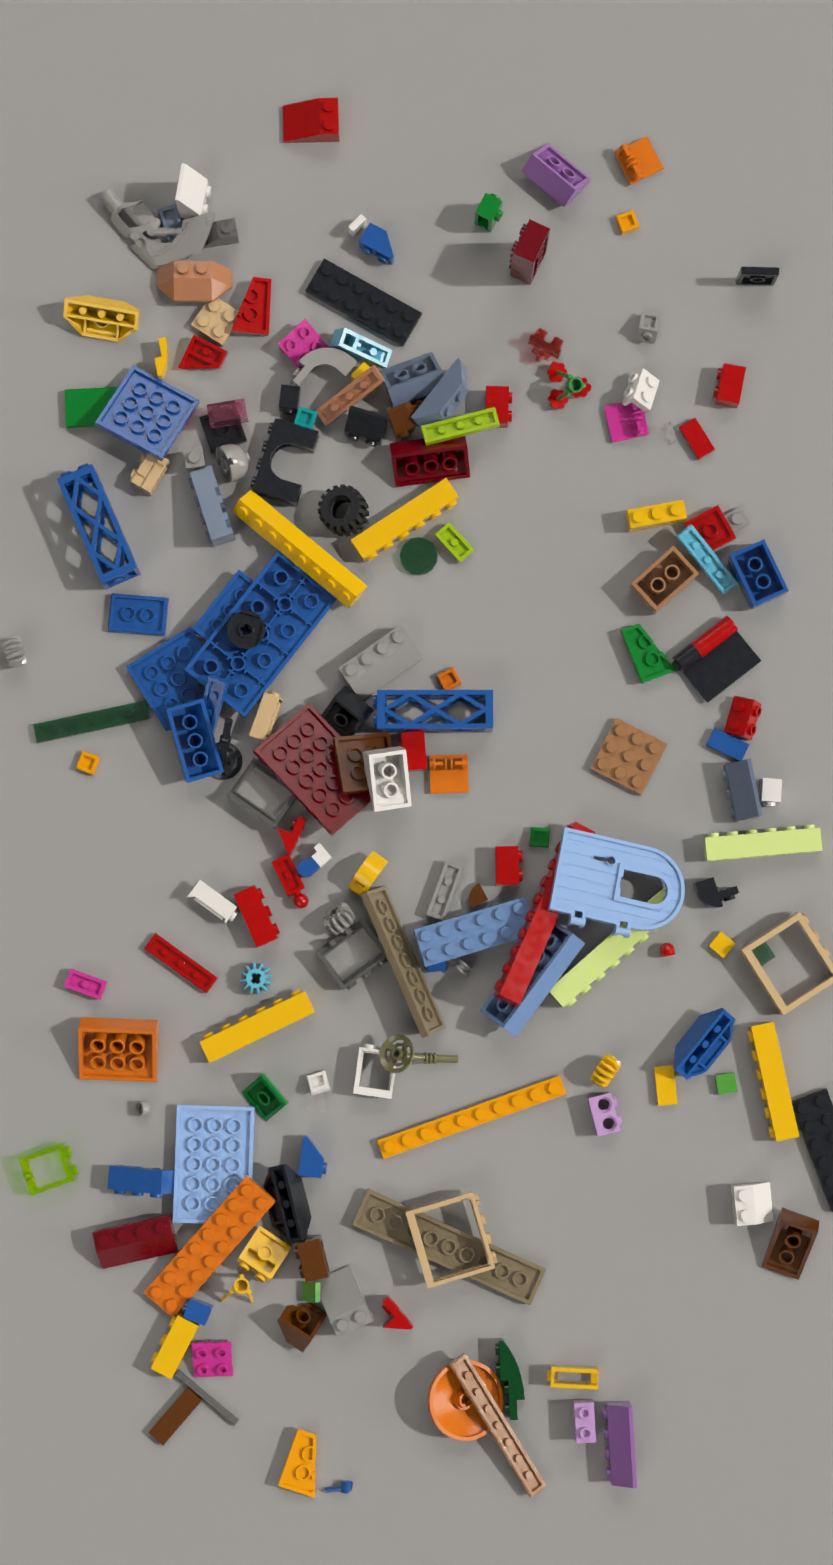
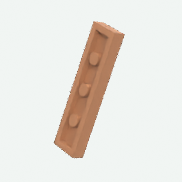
M373 365L315 411L318 412V416L325 426H329L347 412L350 405L354 406L386 380L376 366Z

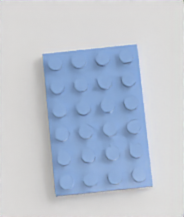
M177 1105L173 1223L204 1224L246 1175L253 1180L255 1107Z

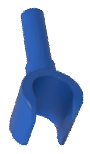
M343 1480L342 1486L325 1488V1493H349L352 1490L353 1482Z

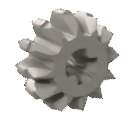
M11 635L2 639V646L9 667L17 668L26 664L27 658L21 638L18 635Z
M341 902L329 908V911L324 914L325 916L322 921L328 932L338 935L340 932L343 933L344 930L349 929V926L353 924L356 917L353 909L346 903Z

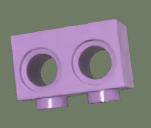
M608 1092L588 1097L587 1100L596 1135L599 1137L621 1131L620 1126H623L620 1114L616 1115L615 1107H618L615 1095L611 1096V1093ZM601 1099L608 1101V1107L604 1110L598 1107V1102ZM606 1118L613 1120V1126L609 1129L603 1126V1121Z
M593 1399L573 1400L576 1443H595L596 1431Z

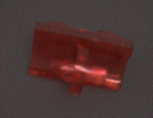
M541 328L534 335L531 334L528 344L533 346L531 352L537 355L535 361L539 362L541 358L548 361L550 356L558 360L561 355L563 340L554 336L551 344L544 341L548 332Z

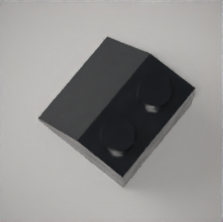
M350 405L344 429L347 439L355 442L362 440L365 441L366 445L376 447V445L381 446L387 428V416Z
M344 686L333 697L321 716L340 736H353L367 722L374 709Z

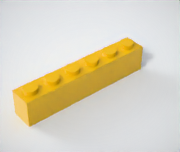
M445 478L352 538L351 544L363 562L366 560L371 561L378 556L377 553L381 550L387 551L393 547V542L398 539L402 541L410 535L409 532L413 529L419 530L426 525L425 522L430 518L434 520L442 514L441 511L444 509L450 510L458 504L459 496L448 479Z
M299 989L289 994L291 998L285 1001L281 998L272 1002L273 1007L266 1009L264 1006L256 1010V1015L250 1018L248 1015L237 1019V1024L231 1026L229 1023L221 1027V1032L215 1035L213 1032L202 1036L203 1040L200 1041V1044L209 1063L314 1013L315 1010L306 991L301 993Z
M774 1022L748 1026L749 1043L752 1042L754 1049L751 1050L753 1062H757L758 1069H755L756 1078L758 1081L761 1080L762 1088H759L762 1100L765 1099L766 1103L764 1114L766 1119L769 1118L771 1125L768 1126L769 1136L776 1142L799 1137Z

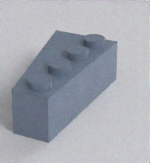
M212 466L191 471V478L188 481L191 490L195 489L197 496H194L197 507L201 506L202 514L199 515L202 524L207 525L208 531L205 533L208 542H212L214 547L235 541L236 538Z

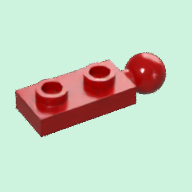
M286 854L272 861L271 863L287 896L294 895L293 903L295 907L299 909L305 908L309 900L305 894L301 893L305 886L290 855Z

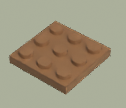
M616 718L590 769L642 795L667 744Z

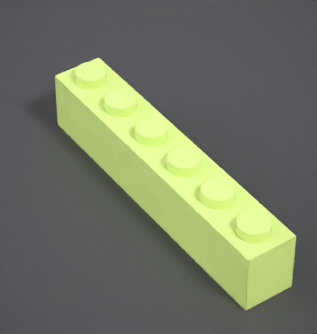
M804 825L803 829L796 830L795 826L784 827V831L768 828L763 833H757V830H746V834L738 835V831L726 832L727 836H719V833L707 834L708 837L703 838L705 862L823 851L820 828H815V825Z

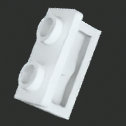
M642 368L629 376V383L624 391L622 404L626 406L633 403L646 413L651 410L660 380Z

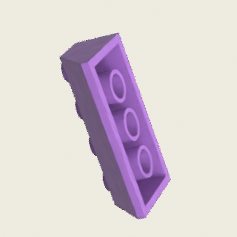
M629 1401L606 1402V1408H603V1420H607V1428H604V1439L608 1440V1447L605 1448V1458L609 1460V1467L606 1468L607 1480H610L612 1486L637 1488L632 1405Z

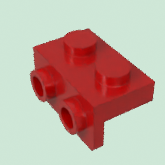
M734 696L724 732L752 740L753 735L756 733L757 719L761 715V704L754 699Z

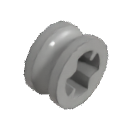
M460 958L458 959V964L453 965L465 976L468 975V971L472 970Z

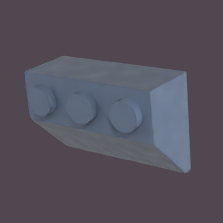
M433 352L379 371L386 380L384 386L393 407L405 402L423 399L429 395L443 377L442 369Z
M751 758L724 765V770H721L723 781L727 782L728 788L725 789L727 800L731 801L732 807H729L731 819L734 818L735 822H740L762 816Z

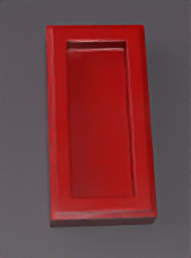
M696 418L679 427L680 432L698 460L715 451L714 446Z

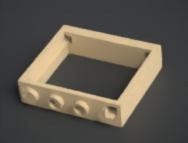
M795 912L739 948V951L781 1015H785L833 984V963L829 958L831 954L825 946H821L818 941L820 940L818 933L815 930H811L808 925L810 923L809 919L804 913L801 914L800 912ZM798 921L832 976L786 1005L751 950Z
M473 1191L405 1211L427 1288L495 1269L494 1263H498L495 1251L491 1252L489 1244H492L490 1234L484 1231L483 1225H486L484 1213L479 1214L477 1206H481L478 1194L474 1195ZM469 1199L487 1263L433 1279L415 1215Z

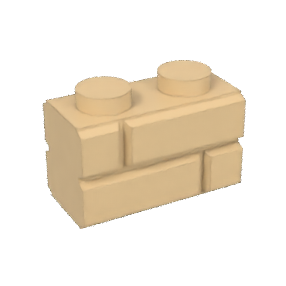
M144 452L139 460L141 462L138 469L134 468L130 475V482L133 486L152 496L171 463L165 457L160 461Z

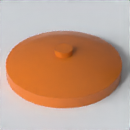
M470 1360L502 1412L504 1398L499 1379L486 1365ZM448 1364L445 1365L434 1376L428 1389L427 1407L430 1418L436 1428L450 1438L460 1441H471L481 1438L489 1431Z

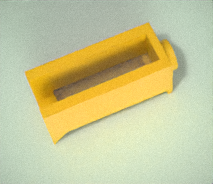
M551 1364V1370H547V1382H551V1387L598 1390L599 1369L598 1367Z

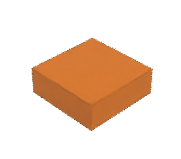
M454 667L436 675L443 690H451L462 684Z

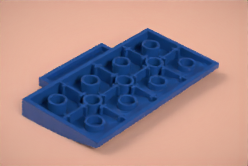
M277 551L254 581L238 570L191 630L206 642L186 666L184 672L204 688H206L208 677L211 674L229 681L223 702L245 717L337 599L296 564ZM243 610L258 614L265 625L263 640L255 648L246 650L235 647L228 640L226 633L227 623L230 618ZM245 625L244 628H240V630L243 631V635L251 633V630L248 629V625Z

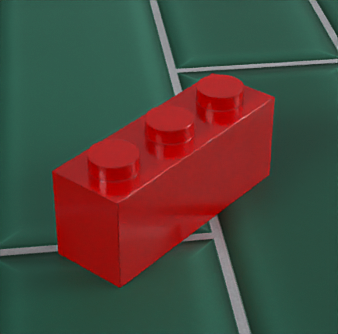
M253 885L233 894L257 948L279 939V928L276 923L272 924L270 917L273 915L269 906H264L262 899L265 896L261 888L257 889Z

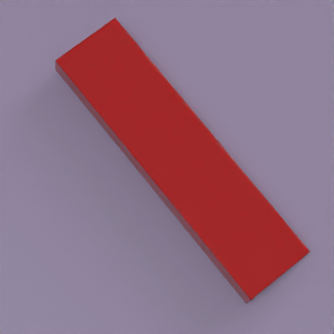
M157 933L153 935L144 948L205 993H208L218 977Z

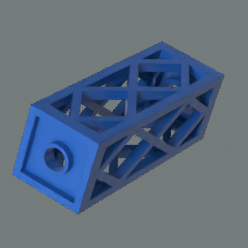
M86 463L79 466L78 470L74 472L67 471L62 473L60 478H57V481L103 586L109 589L141 575L94 466ZM95 482L97 489L91 486L90 483ZM84 490L98 499L95 519L81 510ZM106 511L110 516L117 535L104 526ZM82 520L94 527L92 543ZM103 534L118 544L115 565L100 555ZM127 556L129 563L124 565L125 557ZM101 564L111 571L104 573Z
M377 690V695H373L374 709H377V714H373V726L377 728L378 733L493 731V690ZM387 699H397L387 705ZM423 699L447 700L437 706H433ZM474 699H484V705ZM411 701L427 712L409 722L393 711ZM461 701L477 712L460 722L443 711ZM434 716L446 722L442 724H422ZM484 716V723H474ZM387 717L398 724H387Z

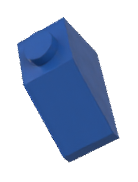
M304 1135L298 1175L321 1178L322 1174H326L327 1163L324 1162V1156L309 1136Z

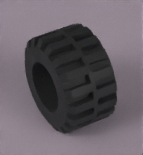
M341 484L340 487L335 485L333 490L327 489V494H322L321 496L323 500L318 502L320 507L318 514L323 524L332 533L342 537L343 534L346 537L350 536V533L355 535L358 533L357 530L359 528L362 530L364 528L362 524L368 521L366 516H369V511L367 510L369 506L360 492L350 485L347 487L345 484ZM352 503L351 512L346 517L341 519L335 518V512L341 504Z

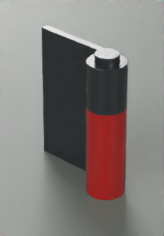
M726 615L672 657L673 662L671 663L677 671H682L708 703L759 664L761 659L738 633L735 623Z

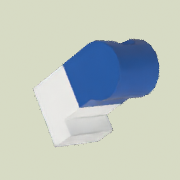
M320 843L314 847L317 851L314 855L298 864L297 869L302 877L312 876L332 859Z

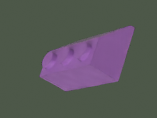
M546 144L534 152L522 169V172L529 180L534 181L543 192L548 193L554 198L556 203L564 207L572 202L591 180L550 144Z

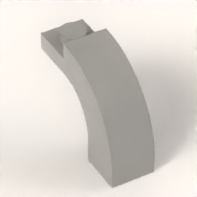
M319 348L307 353L297 362L302 369L298 367L291 375L293 380L290 383L294 386H299L313 368L319 366L329 367L344 378L356 365L357 361L339 349Z

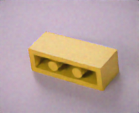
M684 500L629 509L625 514L629 532L685 523L687 519Z
M181 1313L177 1317H172L168 1325L171 1328L168 1335L164 1333L159 1342L162 1345L159 1353L155 1351L150 1360L153 1363L150 1369L169 1379H172L200 1325L183 1318L184 1315Z

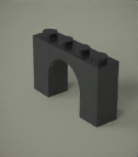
M275 418L274 423L269 425L268 434L270 436L268 441H264L262 447L264 455L257 462L256 469L258 473L256 477L253 476L250 487L253 488L252 490L257 495L297 507L302 492V485L276 476L271 469L272 459L279 450L286 447H294L314 453L319 439V431Z

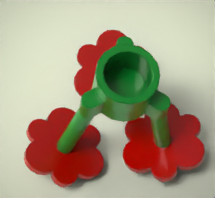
M555 361L551 363L550 368L547 370L549 381L561 382L563 377L567 378L565 383L567 391L564 393L563 390L552 389L550 396H548V401L551 402L550 405L553 409H563L565 404L568 403L567 396L572 394L575 398L579 396L586 397L587 392L591 390V385L587 383L586 378L581 379L580 377H573L572 374H567L564 363Z

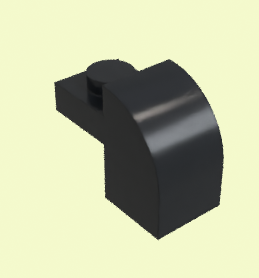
M714 877L693 884L698 899L710 908L723 907L721 899H724V902L735 899V894L739 893L737 886L718 892Z

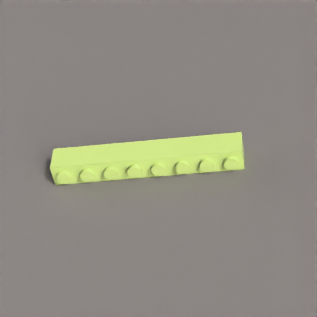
M662 888L646 903H661L665 896V888ZM622 923L620 927L625 928L626 923ZM631 930L630 937L627 939L623 938L624 936L622 935L613 936L612 932L563 975L549 993L562 1007L567 1006L569 1008L577 1001L575 997L580 992L584 995L591 988L589 984L594 980L600 981L606 975L604 971L609 967L613 969L620 963L618 959L623 954L627 957L634 951L633 946L637 942L643 943L649 937L647 933L650 931Z

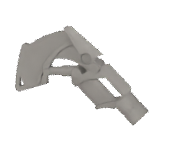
M112 188L106 190L99 198L112 214L110 220L124 238L134 240L135 244L129 247L151 269H158L157 266L166 265L172 261H181L193 254L200 255L215 219V213L209 212L182 220L181 228H159L160 220L153 216L143 203V199L134 202H123ZM125 210L138 227L129 228L118 214ZM210 217L209 223L207 225L206 218ZM148 233L152 237L177 236L172 242L160 243L147 238L144 234Z

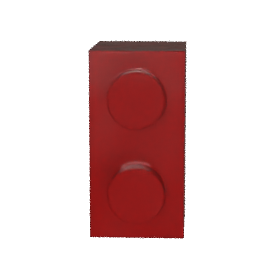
M724 363L722 368H718L716 379L719 380L718 387H714L713 398H716L715 404L733 408L738 407L746 367Z
M486 386L485 409L495 407L500 424L498 428H508V422H512V411H508L509 404H512V392H509V386Z
M424 731L402 732L401 738H398V746L406 749L408 772L427 771Z
M519 846L495 847L496 886L519 885V881H523V870H519V862H523V851L519 850Z

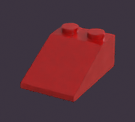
M338 97L316 98L283 105V143L340 142Z

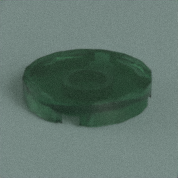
M421 537L412 538L405 542L401 549V565L412 575H425L432 571L437 563L438 554L436 547L427 539Z

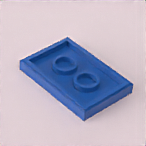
M111 593L108 632L166 636L169 598Z

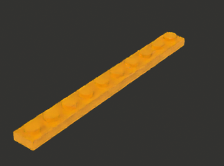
M559 1075L377 1140L383 1159L565 1095L566 1091Z

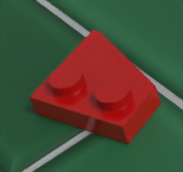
M193 335L178 368L221 369L228 351Z

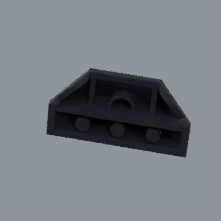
M287 1164L269 1167L263 1189L276 1200L268 1210L272 1227L285 1239L287 1244L305 1241L312 1216L302 1178Z

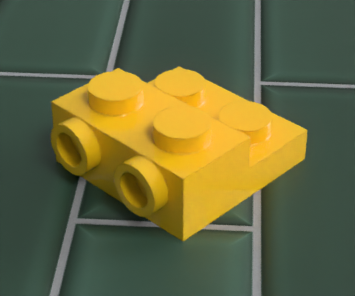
M259 1226L236 1261L239 1262L238 1266L242 1270L254 1272V1277L262 1283L267 1281L269 1283L292 1247Z

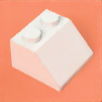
M770 1182L731 1185L734 1224L736 1226L756 1225L773 1221Z

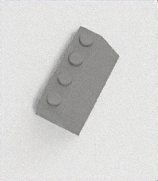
M399 625L343 664L338 670L352 691L360 699L364 700L422 660L423 657L402 625Z

